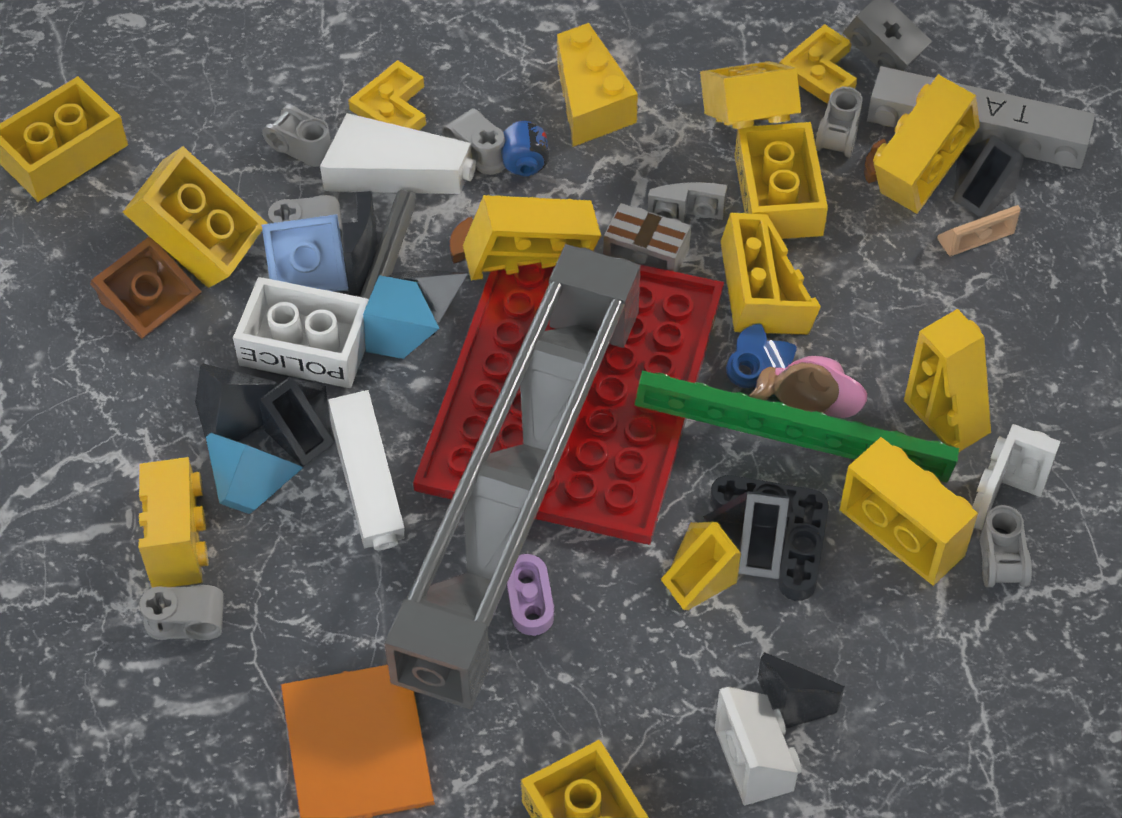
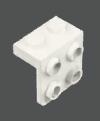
M1012 424L1007 439L999 436L990 458V465L988 469L985 468L977 488L978 493L972 506L978 512L974 528L982 530L986 516L992 508L1002 483L1041 497L1061 441L1050 438L1043 432L1031 431Z

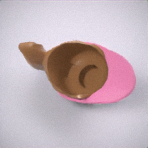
M807 356L789 364L786 368H765L758 377L755 390L749 396L766 401L774 394L781 403L789 407L809 412H822L827 416L847 418L856 415L867 401V392L864 387L851 377L845 375L839 362L823 356Z

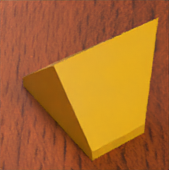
M691 522L670 569L664 574L661 581L682 609L690 610L737 583L741 553L717 522Z

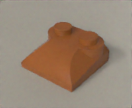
M150 236L94 277L90 284L97 292L102 305L110 310H114L141 339H144L201 294V290Z

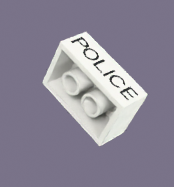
M258 277L233 336L239 366L351 388L366 349L363 313L369 299Z

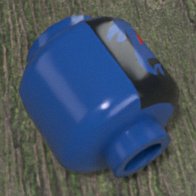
M518 121L504 130L505 142L501 149L502 162L508 171L516 175L531 176L546 167L549 161L547 135L542 127L529 121Z

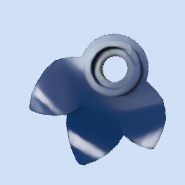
M760 323L749 326L737 338L736 352L730 356L726 364L727 376L732 383L739 387H756L758 377L765 368H786L791 364L795 357L797 346L785 341H767L766 333ZM745 365L749 367L751 374H743L740 372L739 366Z

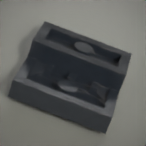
M372 191L356 192L358 222L342 223L343 256L349 295L357 297L361 295L377 250L378 239Z

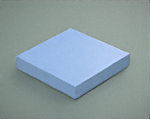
M337 214L262 225L269 279L332 292L348 291Z

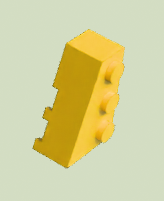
M586 23L557 34V65L563 97L565 98L567 119L571 130L572 146L580 145L637 123L638 93L592 26Z
M483 195L463 243V249L472 281L483 279L482 273L505 269L506 274L518 273V266L540 262L542 268L556 266L565 244L594 251L601 233L591 200Z
M730 213L720 243L734 332H742L747 327L760 323L765 333L809 335L821 306L816 297L811 298L803 285L805 278L799 269L795 270L787 257L788 249L767 214Z
M956 309L919 331L904 402L944 444L960 448L959 452L990 434L991 424L985 338L978 325L974 321L968 320Z
M189 457L139 464V498L142 501L143 513H139L140 527H144V538L139 539V550L152 588L203 583L201 567L209 565L206 542H199V531L206 530L203 506L197 507L196 497L203 496L202 479L200 472L193 473Z

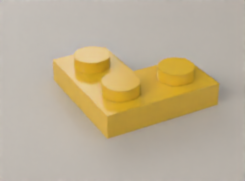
M825 24L779 62V64L797 68L798 85L827 104L830 95L835 89L840 87L856 88L857 78L836 65L838 61L850 52L852 43L849 39Z
M397 60L348 100L349 110L361 117L420 130L426 125L425 114L408 104L407 101L424 88V77Z

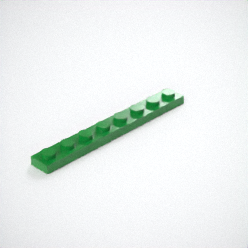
M643 370L634 404L635 406L856 460L882 437L892 446L901 448L908 458L924 471L933 473L939 481L948 483L957 464L960 449L948 446L940 441H927L907 436L899 431H887L870 427L859 421H846L827 416L822 412H809L789 407L781 402H769L749 397L741 392H728L709 387L704 383L687 382L671 378L663 373H651Z

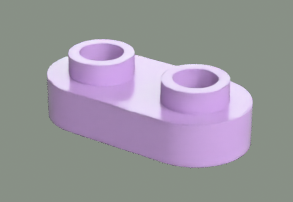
M531 554L519 555L506 585L512 621L515 628L521 633L531 636L540 635L546 632L554 621V605L547 567L537 556ZM526 577L533 579L531 583L527 584L520 582L522 578ZM529 614H537L540 616L536 620H529L526 618V616Z

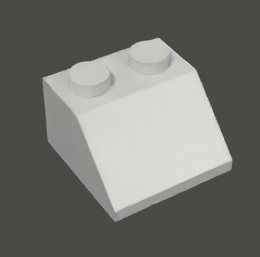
M731 687L720 689L715 731L743 805L793 792L797 774L801 773V764L795 748L787 747L783 737L786 733L785 723L779 709H772L767 695Z

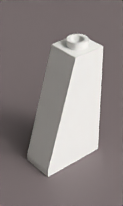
M347 113L320 165L323 189L329 192L372 191V193H397L403 189L414 193L460 194L466 180L471 181L474 176L476 160L472 159L471 143Z
M369 390L328 399L331 427L364 548L373 546L374 550L392 548L398 544V540L404 539V525Z

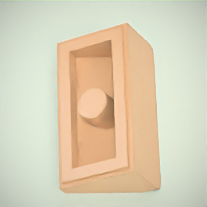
M1016 205L939 234L937 237L938 241L947 254L953 256L1014 234L1021 208Z

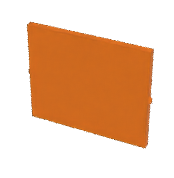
M388 665L350 672L343 671L339 674L281 684L300 818H372L373 816L435 805L414 691L391 684Z

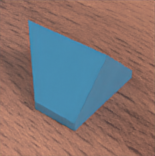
M378 276L363 313L366 352L405 359L408 354L440 328L418 286V282Z
M213 433L206 436L219 504L248 514L256 510L304 468L251 446Z

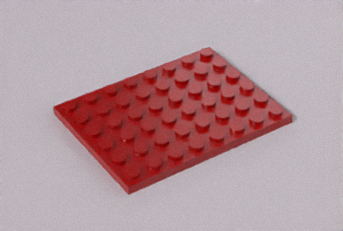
M540 262L518 266V273L506 274L505 269L490 271L413 481L414 491L452 500L549 286V279L555 266L542 268ZM646 265L640 266L639 313L624 348L611 344L608 345L535 519L651 545L687 418L635 406L640 377L643 370L651 373H663L671 378L695 383L698 381L722 298L724 282ZM550 320L545 331L555 329L550 327ZM520 387L490 453L523 444Z

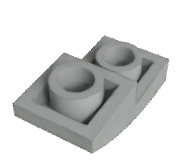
M694 182L670 184L650 189L648 194V212L666 218L677 219L682 223L685 221L686 214L723 220L728 185Z

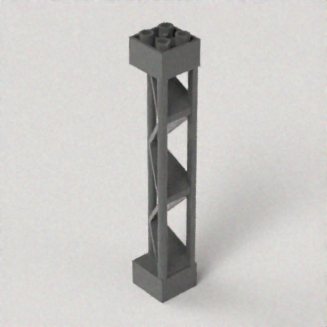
M565 244L549 279V286L407 599L404 598L384 642L391 684L472 710L490 668L488 627L608 345L611 344L624 348L639 313L641 265L623 258L599 254L587 248H578ZM550 320V327L555 329L545 331ZM520 387L523 444L490 453ZM464 512L467 573L431 585Z

